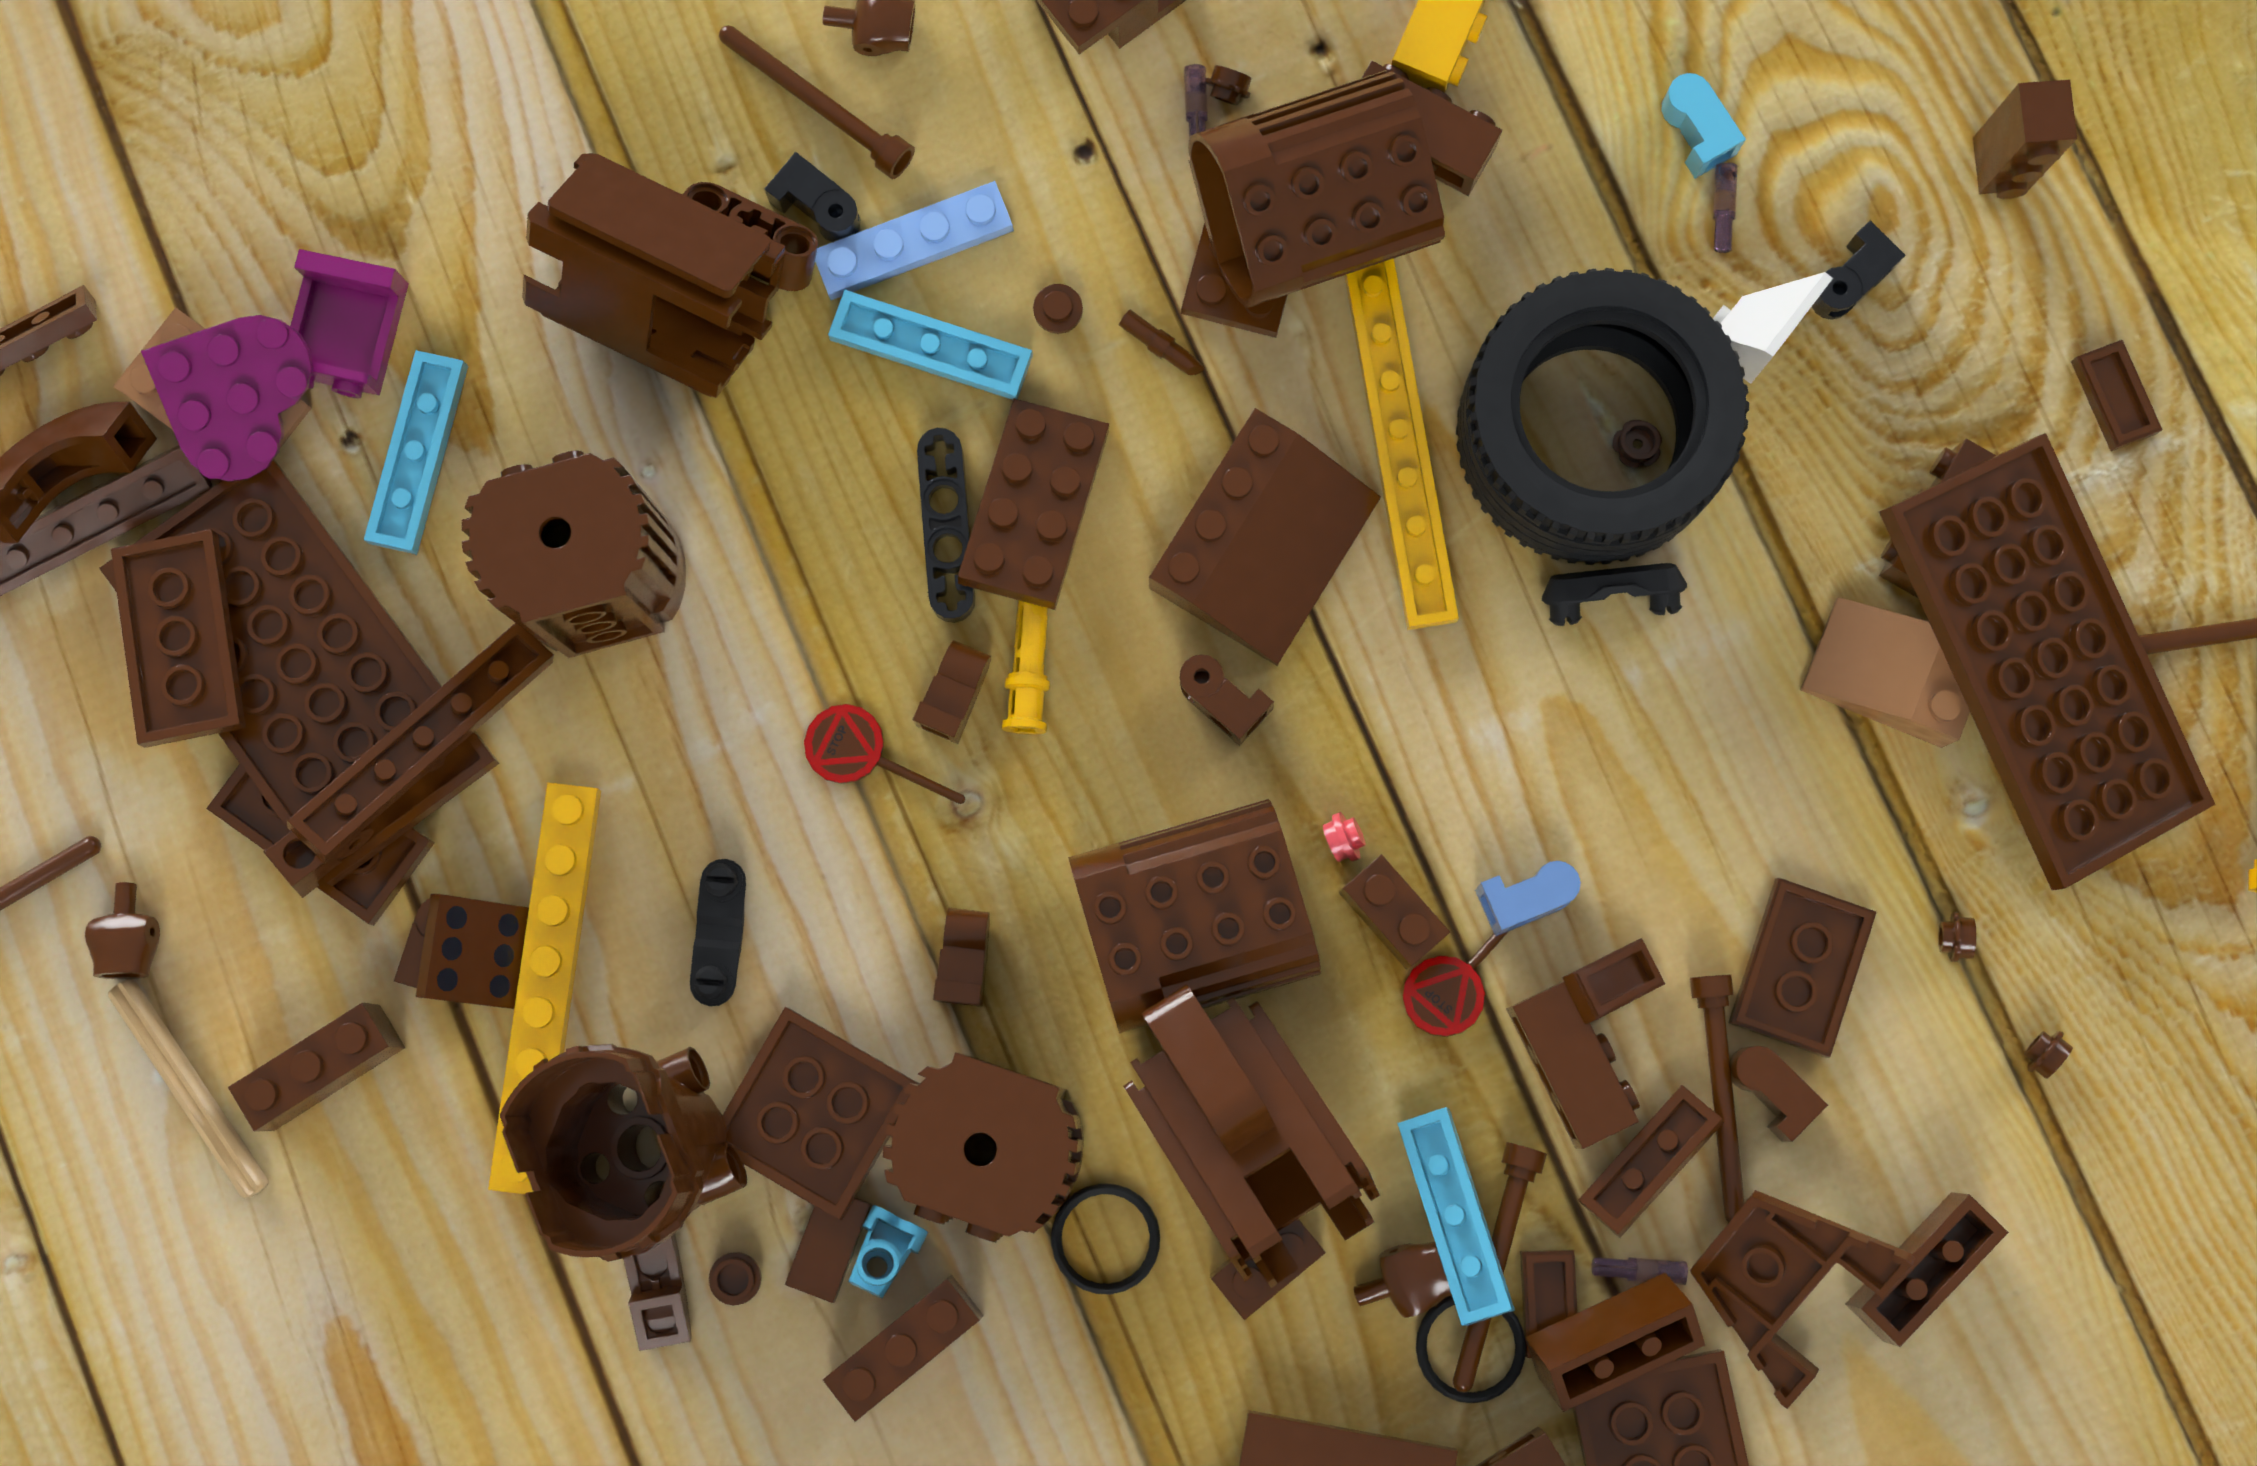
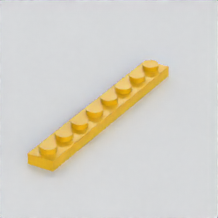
M1393 258L1346 274L1344 277L1407 630L1456 623L1459 620Z
M547 782L488 1190L517 1194L533 1192L526 1172L517 1173L502 1133L504 1126L500 1113L513 1090L533 1071L534 1065L543 1059L550 1061L552 1058L564 1053L601 797V790L598 788Z

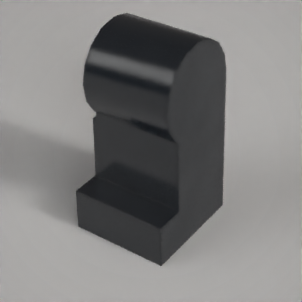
M797 152L790 157L764 188L770 204L783 214L793 204L818 224L820 233L830 242L856 234L860 229V217L855 200Z
M1871 220L1855 234L1846 246L1854 255L1843 266L1834 267L1825 272L1833 279L1812 305L1815 313L1822 318L1832 320L1846 315L1906 256Z

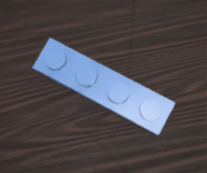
M993 181L817 248L815 262L829 298L834 300L842 297L844 289L855 292L1013 232V224L997 184Z

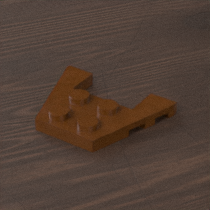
M1755 1190L1695 1262L1690 1272L1726 1325L1734 1328L1748 1348L1749 1352L1747 1355L1758 1371L1763 1370L1776 1389L1774 1395L1780 1404L1788 1409L1816 1377L1819 1368L1776 1334L1836 1263H1839L1884 1299L1910 1269L1916 1257L1895 1246Z

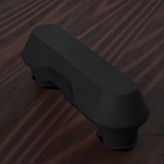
M1672 563L1566 573L1550 577L1542 595V601L1550 605L1549 620L1558 626H1565V618H1567L1570 625L1580 621L1582 618L1580 616V603L1605 600L1611 594L1628 593L1634 597L1650 595L1649 610L1656 615H1665L1667 610L1670 614H1675L1682 608L1680 605V593L1687 588V583L1676 564Z
M718 859L708 864L702 872L699 887L690 990L697 1001L710 1007L720 1006L733 995L736 987L737 969L742 946L746 876L741 866L728 859Z

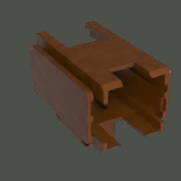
M581 154L574 162V169L576 170L548 200V206L538 202L528 212L526 230L528 245L562 261L563 266L562 279L559 281L556 289L524 275L522 293L524 304L558 324L704 395L717 398L729 383L732 375L753 350L755 338L762 340L772 328L773 322L766 319L768 304L779 288L786 291H799L809 286L812 280L818 247L816 235L807 227L711 182L695 183L688 187L683 194H680L599 154ZM751 275L769 283V285H766L754 278H751Z
M1186 984L1141 1013L1163 1048V1051L1140 1064L1137 1058L1130 1062L1145 1087L1138 1091L1132 1080L1123 1085L1243 1280L1246 1282L1253 1277L1246 1264L1247 1261L1253 1259L1270 1288L1300 1270L1282 1242L1283 1239L1278 1231L1322 1204L1346 1241L1374 1223L1371 1214L1359 1198L1362 1196L1360 1189L1364 1190L1370 1201L1379 1197L1380 1194L1367 1166L1258 1001L1248 1006L1254 1016L1251 1020H1248L1234 997L1227 1001L1230 1006L1228 1010L1210 1020Z

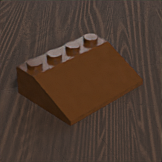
M1255 408L1149 576V589L1278 666L1375 509L1381 496L1300 434Z

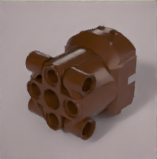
M614 1044L571 1047L550 1061L543 1059L534 1065L533 1071L513 1090L500 1113L504 1126L502 1133L517 1173L526 1172L533 1192L525 1193L539 1233L545 1237L550 1250L574 1257H600L607 1262L648 1252L668 1240L683 1226L690 1213L700 1205L710 1203L747 1185V1174L740 1155L731 1144L726 1142L722 1114L710 1096L704 1093V1091L710 1088L709 1075L701 1056L694 1048L688 1047L656 1062L653 1056L634 1049L617 1047ZM627 1087L634 1090L637 1094V1104L631 1112L623 1104V1094ZM646 1126H649L657 1133V1139L661 1146L660 1158L651 1168L641 1163L635 1147L637 1136ZM601 1154L606 1157L610 1166L609 1174L605 1180L598 1176L595 1167L596 1161ZM663 1183H665L662 1192L659 1196L660 1188L662 1187Z

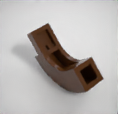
M130 401L94 404L62 415L25 436L0 457V540L2 543H18L46 506L73 484L98 474L131 473L157 440V437Z

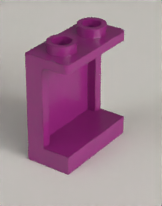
M299 249L294 268L303 276L290 327L296 329L301 334L311 351L314 370L310 377L308 388H313L315 382L331 385L333 392L351 398H361L363 392L380 396L409 283L394 268Z

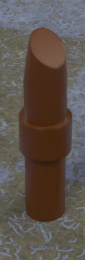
M1131 309L1121 319L1119 326L1148 346L1147 349L1160 359H1166L1188 375H1196L1204 371L1203 365L1191 353L1177 344L1175 338L1162 329L1158 330Z

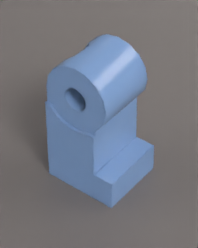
M1553 861L1542 866L1534 877L1505 888L1499 875L1481 882L1475 892L1493 933L1498 936L1562 910L1575 899L1579 893L1581 882L1579 874L1574 867L1566 862Z

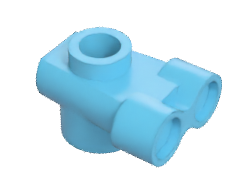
M873 1205L862 1226L868 1232L848 1282L883 1299L910 1253H919L928 1232L881 1207ZM873 1258H881L887 1265V1271L880 1277H874L868 1273L867 1263Z

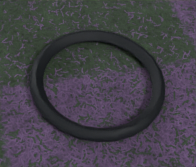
M1101 1183L1081 1189L1063 1203L1053 1223L1051 1246L1054 1259L1060 1271L1070 1282L1082 1290L1095 1294H1115L1134 1287L1149 1274L1156 1262L1160 1249V1230L1157 1218L1151 1207L1140 1195L1120 1185ZM1101 1194L1116 1195L1134 1204L1143 1214L1150 1234L1149 1249L1140 1268L1126 1279L1110 1284L1096 1283L1079 1275L1069 1265L1062 1247V1230L1065 1220L1072 1209L1083 1200Z
M1452 1295L1448 1296L1436 1306L1430 1308L1421 1321L1416 1338L1418 1364L1424 1377L1432 1387L1445 1397L1465 1403L1489 1401L1509 1389L1521 1373L1526 1354L1524 1330L1513 1311L1502 1314L1509 1323L1515 1341V1356L1510 1370L1500 1382L1491 1388L1478 1392H1459L1455 1388L1448 1386L1436 1375L1427 1354V1336L1431 1325L1438 1315L1455 1305Z

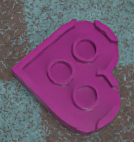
M265 315L236 318L141 351L181 450L191 465L196 467L203 476L225 481L248 479L269 468L273 459L279 453L281 440L284 437L281 413L299 403L302 395L309 387L310 377L314 370L310 348L301 334L284 321Z

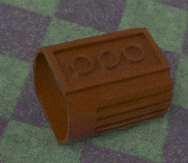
M1385 70L1190 136L1188 144L1190 160L1188 161L1213 255L1217 258L1221 273L1230 290L1245 307H1252L1440 243L1445 237L1443 227L1444 213L1422 117L1415 105L1412 92L1409 88L1405 89L1404 81L1401 78H1397L1396 74L1392 71Z
M582 451L564 452L552 458L553 463L533 468L531 465L523 464L506 468L501 471V477L486 481L479 494L468 496L465 509L472 515L470 518L462 520V531L469 536V540L462 541L463 553L472 559L465 563L468 571L479 579L474 581L478 590L489 598L487 600L496 609L553 650L560 651L566 657L571 658L665 632L663 622L673 620L679 610L686 587L685 557L680 540L667 517L614 457L602 460L591 453L584 454ZM568 523L571 528V536L564 546L550 548L543 543L541 534L546 528Z
M1269 799L1068 857L1119 1034L1147 1026L1148 1024L1141 1013L1186 984L1202 1008L1205 1009L1225 1003L1233 997L1239 999L1321 974L1320 959L1311 924L1276 811Z
M956 1052L952 1063L942 1068L927 1066L917 1074L926 1078L920 1084L908 1083L902 1093L909 1095L905 1103H895L891 1113L898 1115L896 1123H887L885 1135L892 1137V1145L883 1146V1158L892 1160V1168L884 1170L887 1183L898 1187L904 1201L916 1205L914 1215L943 1225L945 1222L953 1220V1218L968 1223L965 1232L981 1239L996 1243L1003 1235L1010 1237L1020 1231L1035 1233L1062 1207L1071 1193L1081 1169L1084 1145L1083 1127L1074 1103L1064 1099L1067 1089ZM976 1133L988 1134L994 1139L997 1146L995 1158L985 1166L972 1164L966 1158L964 1152L966 1141Z

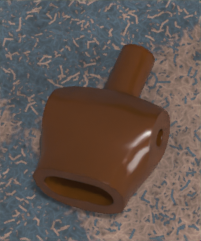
M857 0L855 9L825 5L823 25L852 29L853 48L857 53L865 56L874 57L894 51L909 52L916 4L915 0Z
M116 883L113 914L95 918L86 926L85 940L94 965V977L103 979H138L149 976L150 967L158 948L160 927L154 917L135 913L137 884Z
M1435 1242L1402 1244L1385 1250L1379 1255L1382 1278L1354 1286V1293L1359 1306L1390 1297L1394 1306L1404 1318L1420 1315L1436 1306L1444 1298L1452 1295Z

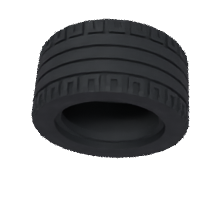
M1595 268L1589 269L1586 273L1579 274L1578 271L1571 272L1564 278L1561 276L1554 278L1550 284L1546 285L1543 283L1536 286L1533 293L1527 292L1518 303H1513L1507 309L1505 315L1500 316L1494 328L1486 336L1465 382L1460 398V406L1457 412L1458 424L1456 427V435H1458L1459 439L1456 445L1461 456L1460 466L1462 469H1465L1466 474L1464 478L1466 483L1470 484L1473 489L1472 495L1474 499H1479L1482 505L1481 509L1485 514L1489 513L1492 516V522L1496 527L1501 526L1505 530L1504 534L1510 538L1514 536L1520 540L1519 544L1523 547L1529 546L1535 549L1534 552L1542 555V553L1551 555V559L1557 561L1565 559L1568 563L1573 564L1581 561L1585 562V565H1594L1595 562H1601L1605 565L1616 560L1620 562L1628 561L1634 555L1638 558L1647 551L1660 548L1663 543L1669 542L1684 530L1711 502L1733 472L1732 468L1738 462L1739 451L1746 439L1743 433L1748 429L1746 413L1749 411V402L1746 401V395L1749 392L1747 385L1743 383V377L1745 376L1744 367L1740 366L1738 361L1740 357L1737 351H1733L1730 345L1732 341L1729 335H1725L1721 329L1723 326L1718 321L1713 320L1709 315V310L1697 303V299L1692 296L1688 297L1681 292L1682 289L1679 287H1673L1662 279H1652L1645 273H1633L1632 270L1618 272L1612 268H1605V270L1597 271ZM1572 351H1606L1623 356L1638 364L1660 385L1668 398L1674 415L1676 441L1668 470L1647 484L1622 491L1591 490L1575 485L1558 476L1540 460L1524 432L1520 414V393L1523 381L1534 369L1544 362Z

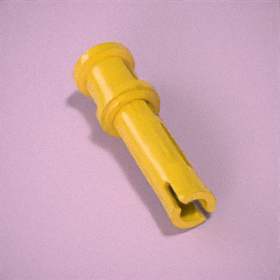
M1018 600L1013 670L1008 674L1004 685L1009 690L1007 719L1002 721L1001 729L1016 734H1044L1047 732V724L1042 721L1044 693L1050 690V682L1048 677L1044 675L1048 608Z

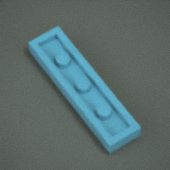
M845 289L828 333L830 341L1011 400L1014 398L1018 399L1033 357L1032 350Z
M415 350L364 536V541L367 543L415 555L418 554L468 365L463 360Z
M1444 1107L1397 1123L1461 1325L1467 1326L1515 1311L1450 1109Z

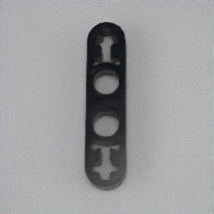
M934 428L922 435L917 447L928 597L931 608L938 618L945 622L956 623L966 619L973 611L975 606V588L958 584V575H954L958 594L966 595V600H961L957 603V610L949 611L946 603L938 602L939 597L947 595L946 578L941 576L935 579V572L946 574L959 572L970 539L964 454L960 440L954 432L946 428ZM944 441L947 449H954V453L946 455L945 464L947 474L952 475L957 472V478L940 476L929 481L927 480L928 475L938 476L934 456L927 455V452L935 450V442ZM942 488H949L958 495L956 508L946 514L938 513L930 506V499L933 493ZM947 536L958 539L962 544L960 557L950 563L942 562L934 555L936 543L941 538Z

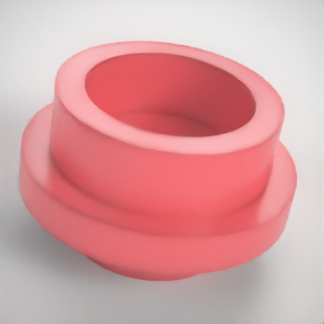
M1341 812L1332 815L1333 821L1323 824V831L1334 857L1338 862L1348 858L1352 862L1360 859L1359 848L1365 846L1366 843L1356 819L1353 817L1346 820Z

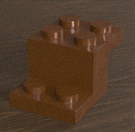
M1186 0L1036 1L1080 55L1107 34L1119 49Z

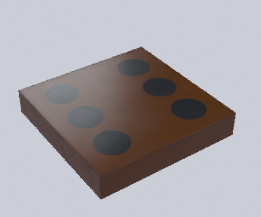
M431 894L416 997L514 1009L529 907Z

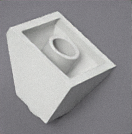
M1825 272L1742 296L1732 310L1725 305L1721 307L1713 320L1718 321L1723 326L1721 329L1725 335H1729L1732 341L1730 345L1733 351H1737L1740 357L1738 360L1740 366L1744 367L1745 376L1743 379L1750 384L1755 380L1833 279Z

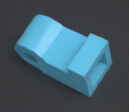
M1686 73L1672 81L1662 101L1661 111L1664 119L1670 125L1680 129L1692 150L1685 164L1696 179L1736 156L1746 139L1710 84L1702 76Z

